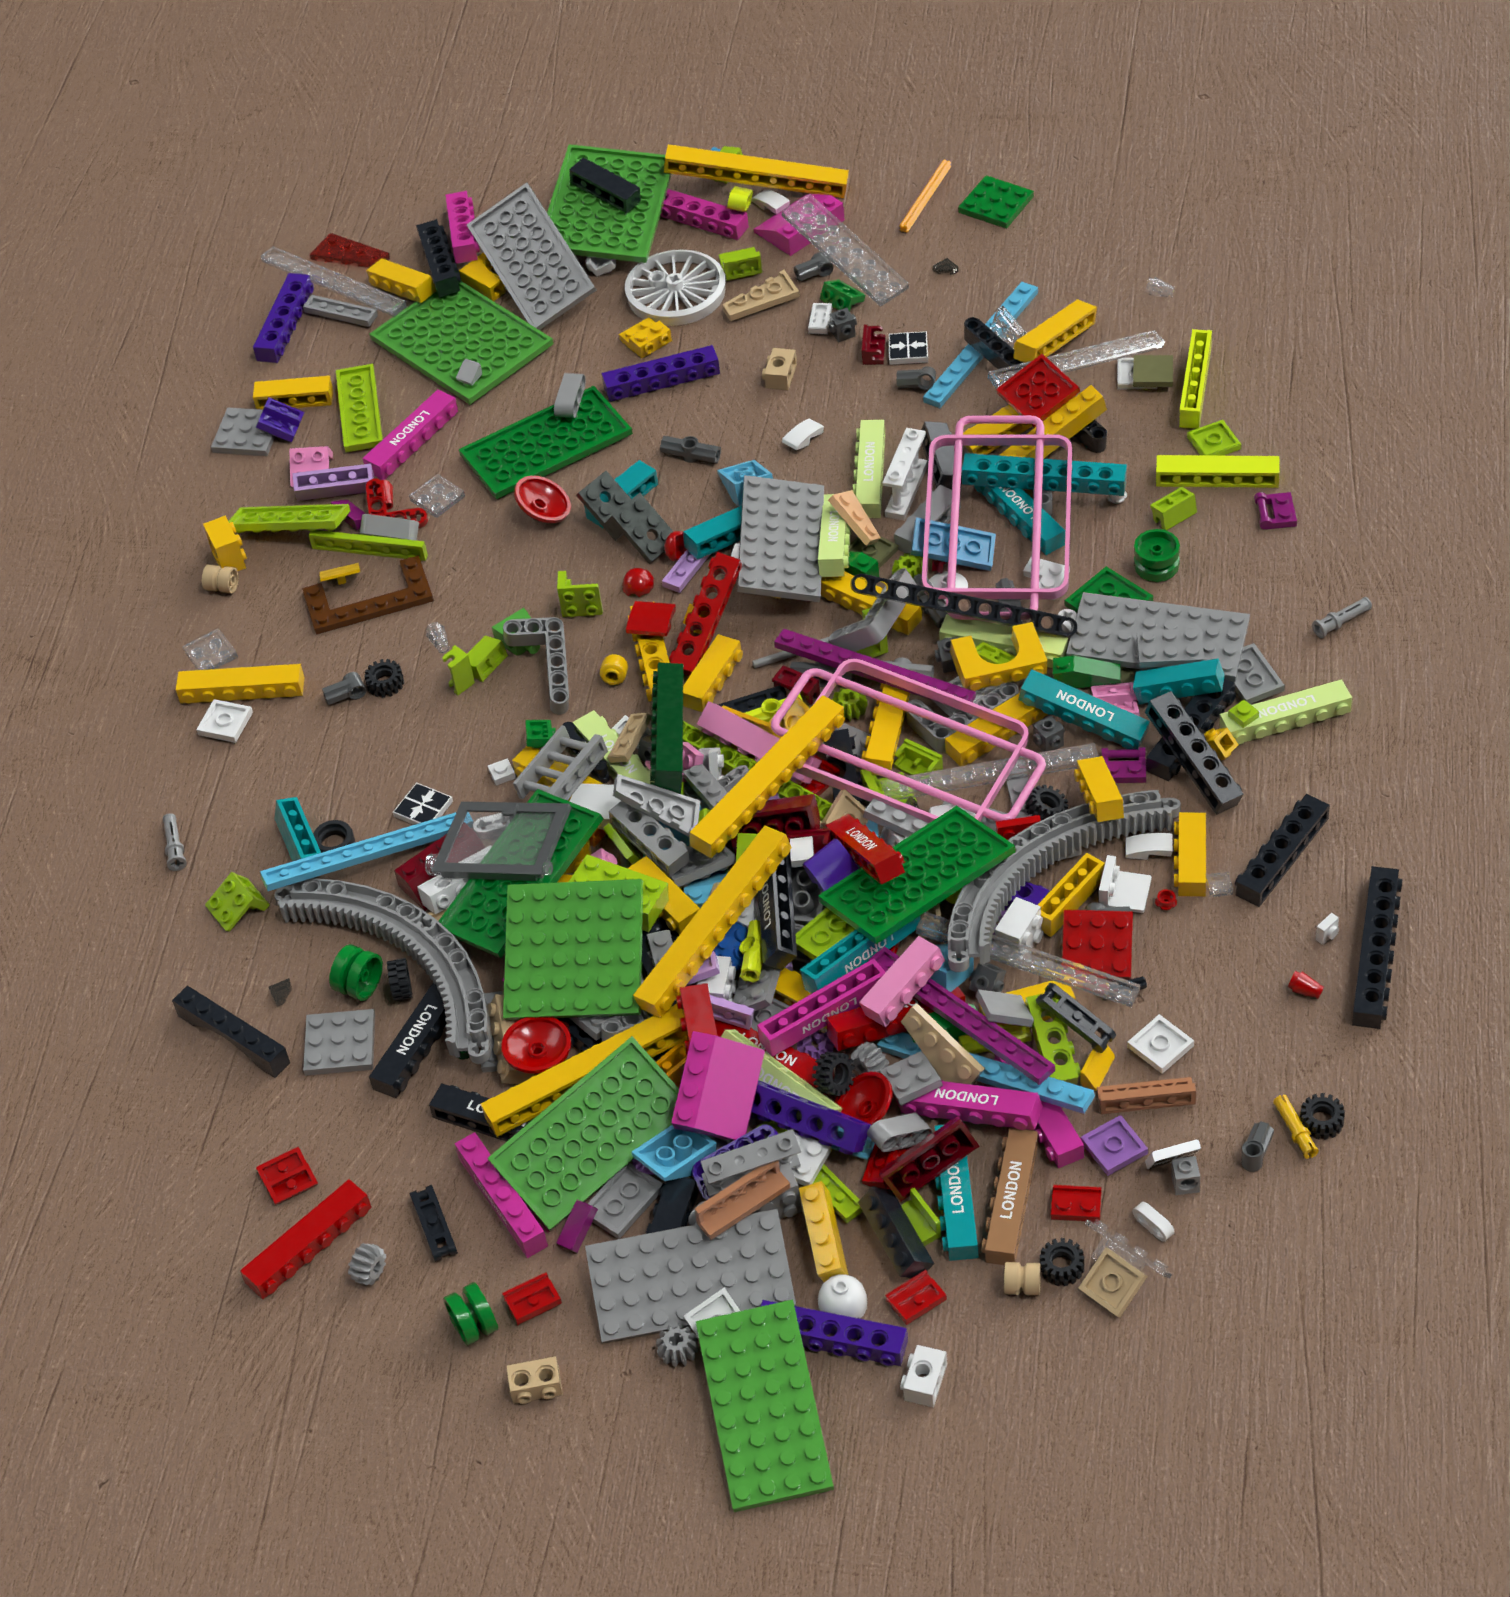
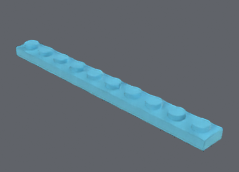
M1021 282L985 325L1001 338L1038 294V287ZM968 344L934 383L932 388L923 396V402L941 408L984 357Z
M456 812L260 871L261 879L267 891H271L436 841L448 833ZM467 812L463 822L470 829H474L475 823L469 812Z
M903 1032L882 1038L877 1044V1047L881 1048L882 1052L904 1059L921 1051L910 1035ZM969 1053L985 1068L976 1081L1002 1089L1038 1093L1041 1101L1085 1114L1095 1097L1094 1090L1052 1077H1048L1038 1085L1009 1064Z

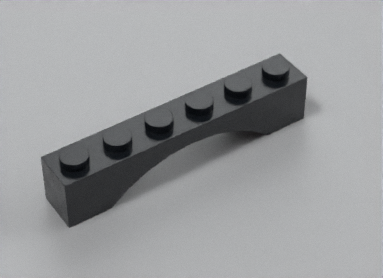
M187 985L172 1000L178 1017L192 1026L207 1028L224 1037L251 1059L258 1068L270 1076L276 1078L290 1064L286 1048L190 986Z

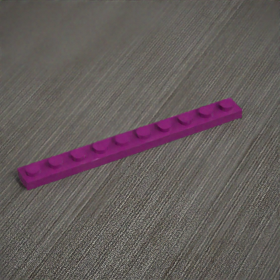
M783 629L774 641V648L834 668H838L842 662L848 659H859L967 701L973 702L976 698L975 691L787 629ZM856 670L848 671L849 673L922 696L920 694L904 689L897 685L891 684L884 680L878 679L871 675L865 674L863 672Z
M884 946L868 961L875 959L883 970L887 972L899 956ZM931 978L913 996L1038 1085L1055 1072V1065L994 1022L988 1021L983 1014Z

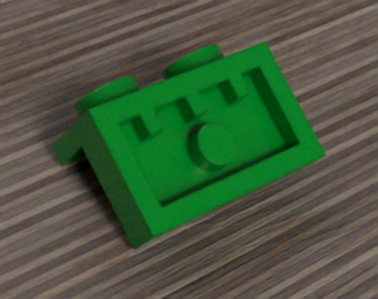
M837 279L824 282L820 300L825 303H831L832 307L837 310L847 308L850 312L851 306L864 302L866 295Z
M525 720L527 747H544L556 732V728L551 726V720Z

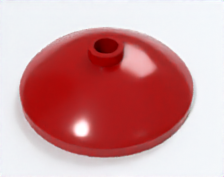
M526 476L520 479L514 488V497L521 510L537 521L558 523L563 521L570 513L571 502L568 495L558 484L547 478Z
M525 1017L515 1022L505 1032L501 1043L502 1053L506 1062L514 1069L524 1073H542L566 1059L571 1049V1036L567 1027L556 1018Z
M874 1071L865 1072L852 1079L854 1083L849 1085L851 1089L845 1091L846 1094L837 1096L835 1099V1103L843 1108L841 1113L872 1125L876 1121L882 1120L886 1115L892 1100V1086L883 1074Z

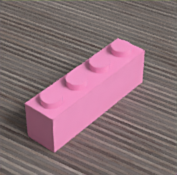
M918 936L860 1000L859 1004L865 1015L884 1027L894 1020L903 1007L912 1000L919 989L925 986L928 979L945 962L940 948Z

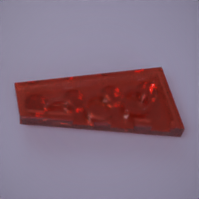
M330 233L309 254L310 259L315 261L320 258L329 263H332L333 260L341 261L344 265L357 263L359 267L370 268L381 258L385 260L390 259L388 252Z

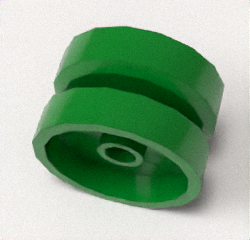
M1162 529L1147 530L1141 533L1134 543L1135 572L1141 578L1154 582L1166 581L1174 577L1180 566V543L1178 538L1173 533Z
M352 944L346 945L339 951L332 964L329 975L331 989L343 995L348 994L359 1001L367 1000L372 996L381 979L383 971L381 956L371 951H364Z
M475 1282L463 1287L462 1295L465 1302L455 1292L443 1297L448 1316L455 1330L467 1346L479 1341L477 1326L487 1336L499 1329L484 1294Z

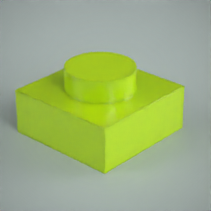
M1242 700L1228 710V717L1244 728L1259 718V711L1247 701Z

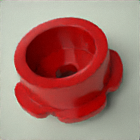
M1169 889L1159 891L1155 899L1156 906L1162 910H1170L1178 902L1175 893Z

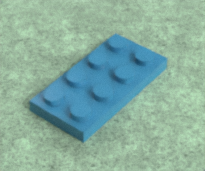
M916 517L911 546V555L923 557L925 519ZM930 520L928 558L948 562L950 524ZM958 526L956 564L991 571L996 534Z

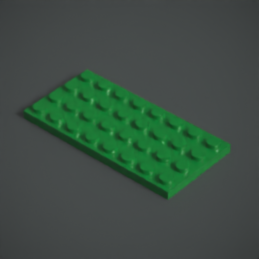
M592 386L584 390L575 418L555 417L553 404L460 448L459 453L491 494L498 499L513 492L518 481L526 476L544 477L633 433L628 423L598 389Z
M537 789L527 803H567L572 807L552 858L544 864L542 875L538 876L537 881L469 879L438 922L452 933L456 939L498 958H502L506 947L508 885L557 883L604 818L600 813ZM519 813L481 864L535 865L556 813Z
M955 806L893 846V849L896 852L899 851L904 858L905 863L902 865L905 873L881 885L860 868L818 895V898L822 905L877 945L1016 852L1015 845L960 807Z

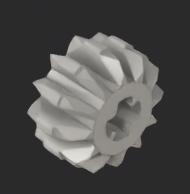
M865 1042L858 1046L851 1054L852 1064L859 1075L872 1071L880 1073L881 1069L889 1066V1061L885 1058L886 1054H883L881 1048H877L874 1043Z
M362 1243L359 1248L355 1249L354 1255L351 1256V1262L348 1264L350 1266L348 1274L351 1275V1279L359 1284L373 1285L375 1281L379 1280L380 1274L383 1273V1267L386 1265L384 1262L386 1254L377 1245Z
M678 1324L673 1329L669 1325L668 1332L661 1331L660 1338L656 1341L657 1354L660 1358H663V1362L666 1365L672 1362V1365L676 1368L678 1363L682 1362L686 1366V1360L694 1361V1353L698 1352L697 1336L691 1332L689 1326L682 1329V1326Z

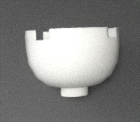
M846 1274L830 1277L822 1284L819 1290V1310L853 1318L859 1317L860 1319L867 1309V1294L862 1283Z

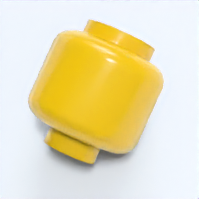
M616 654L605 657L600 667V677L609 685L621 684L628 672L627 661L624 657Z

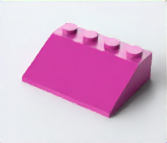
M806 194L777 215L775 214L755 227L753 232L789 256H792L845 220L843 203L831 195Z
M693 1031L671 1122L673 1127L679 1130L732 1141L745 1135L765 1050L719 1036Z

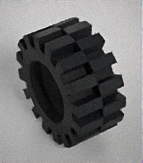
M381 659L380 663L375 661L373 662L374 666L369 665L368 670H365L364 677L368 691L372 695L375 693L376 697H379L380 694L382 698H386V694L391 697L393 696L392 692L397 694L399 692L398 689L401 690L403 688L404 678L400 665L394 660L391 662L390 659H387L384 662ZM390 676V678L386 680H378L381 677Z
M1038 785L1028 797L1025 809H1028V815H1040L1042 821L1054 814L1067 810L1069 806L1067 804L1068 800L1064 799L1065 795L1063 793L1059 794L1060 790L1056 789L1054 791L1053 786L1047 788L1046 785H1042V787Z
M406 958L387 961L389 984L393 1000L398 1001L412 998L411 979Z
M825 1052V1054H821V1059H816L815 1061L818 1065L813 1066L816 1074H812V1078H816L813 1082L815 1086H818L816 1089L823 1094L837 1096L846 1094L845 1091L851 1089L849 1085L854 1083L851 1078H855V1073H852V1070H855V1066L851 1065L853 1063L852 1059H849V1056L844 1053ZM834 1067H835V1077H834V1079H833V1076H832V1075H833V1070H834Z
M1320 1093V1097H1317V1094H1313L1312 1099L1308 1097L1306 1102L1302 1103L1300 1120L1304 1127L1309 1129L1310 1137L1316 1134V1139L1320 1140V1136H1324V1140H1327L1329 1135L1333 1138L1336 1136V1132L1338 1134L1341 1132L1344 1125L1345 1110L1343 1104H1339L1340 1100L1338 1098L1333 1101V1095L1329 1094L1328 1098H1326L1325 1093ZM1326 1112L1332 1118L1327 1121H1320L1315 1119L1313 1114Z
M1060 1238V1242L1053 1239L1052 1245L1047 1242L1045 1248L1042 1247L1040 1254L1042 1276L1044 1279L1048 1278L1049 1283L1055 1280L1056 1286H1060V1282H1064V1286H1068V1281H1071L1072 1284L1076 1283V1278L1080 1279L1082 1273H1084V1252L1080 1249V1245L1078 1243L1073 1245V1240L1071 1239L1066 1243L1065 1238ZM1057 1257H1067L1072 1263L1067 1267H1057L1053 1264V1260Z

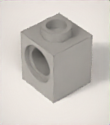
M1196 1156L1172 1159L1171 1176L1175 1195L1200 1192V1173Z

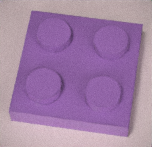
M1121 1115L1081 1136L1084 1147L1107 1176L1148 1154L1146 1145Z

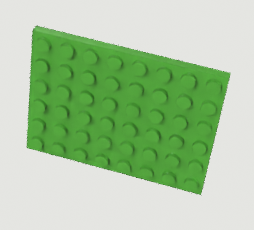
M568 145L547 213L574 255L647 263L672 175L664 173L666 155ZM584 157L640 187L641 202L631 211L625 213L571 184L569 169Z
M464 282L459 284L461 291L440 298L436 289V292L422 303L414 302L370 333L372 341L468 404H472L554 344L553 338ZM464 359L472 360L481 365L482 375L472 386L456 380Z

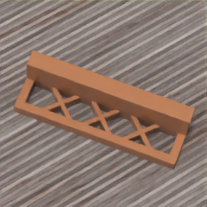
M1191 1077L1097 1087L1101 1114L1196 1104L1195 1083H1192Z
M779 1161L754 1169L694 1208L697 1224L710 1240L791 1188L790 1182L780 1172Z

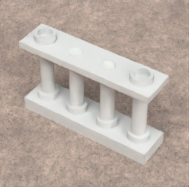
M906 428L883 480V486L892 487V496L885 510L886 518L903 521L906 519L928 467L927 460L919 459L918 451L926 431Z

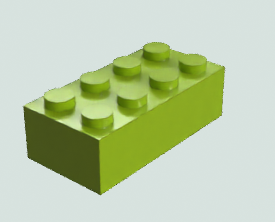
M588 854L569 880V882L642 879V930L647 932L650 931L669 901L667 882Z

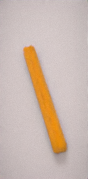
M942 160L900 223L899 230L901 232L907 233L951 168L949 160Z

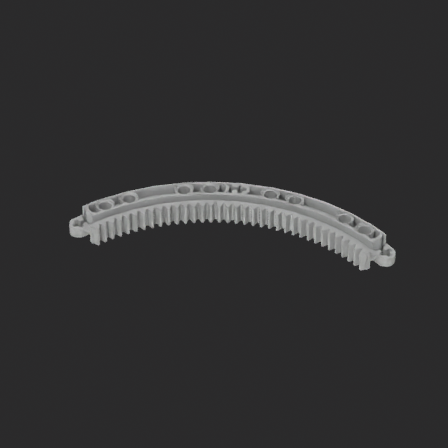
M1159 790L1123 794L1121 796L1123 798L1124 818L1097 822L1095 815L1090 814L1089 803H1085L1054 814L1010 838L1008 841L1015 845L1016 852L965 885L961 890L953 908L948 928L949 968L954 972H963L969 968V958L980 957V964L990 962L991 939L993 938L996 922L1001 917V911L1005 910L1004 906L1008 905V901L1012 900V896L1016 895V891H1020V886H1025V881L1029 882L1030 877L1036 876V872L1041 873V868L1047 869V864L1053 865L1054 860L1060 861V856L1066 858L1067 853L1074 854V849L1081 851V846L1088 848L1089 843L1096 845V841L1104 843V838L1111 841L1112 836L1118 839L1120 834H1123L1127 837L1129 832L1136 835L1137 831L1144 834L1145 830L1153 832L1154 829H1157L1160 832L1163 828H1166L1170 831L1173 827V818L1178 817L1179 812H1181L1180 801L1176 798H1160Z
M311 878L294 883L291 886L281 887L275 891L274 897L285 923H288L291 918L293 922H296L299 918H301L302 922L309 918L310 923L317 919L318 923L325 919L326 924L333 921L334 925L340 922L342 927L348 924L349 928L355 926L356 930L362 928L364 933L367 931L370 932V935L376 933L377 938L383 937V940H389L391 945L395 943L396 948L401 947L402 952L406 951L408 956L411 955L412 959L416 960L418 965H421L422 969L433 980V983L436 984L437 990H439L446 1014L447 1038L445 1041L449 1054L456 1058L460 1057V1051H468L473 1063L482 1064L488 1061L491 1056V1023L488 1005L477 971L461 944L434 917L414 904L391 893L366 885L340 880Z

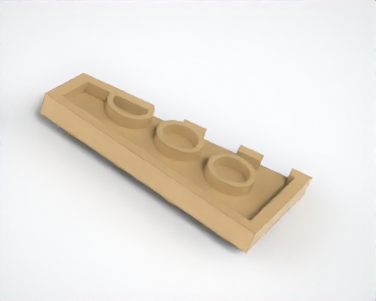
M782 270L779 272V276L766 279L765 284L759 287L756 285L750 288L749 293L740 294L724 303L723 311L729 320L733 321L800 297L799 290L786 271Z
M918 1004L912 1006L901 1021L943 1081L973 1085L985 1069Z

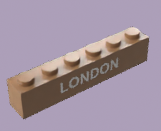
M1009 1128L1008 1137H1003L1002 1151H1005L1004 1157H999L998 1171H1001L1000 1177H995L994 1191H997L996 1197H991L990 1211L993 1212L992 1218L987 1217L986 1232H989L988 1238H983L981 1252L985 1253L986 1263L1005 1265V1262H1016L1037 1155L1038 1131Z

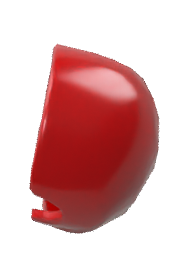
M674 531L665 540V553L672 561H678L687 550L684 547L683 531Z
M642 568L629 570L623 578L622 590L627 596L636 594L638 597L650 593L654 588L653 575L648 570Z

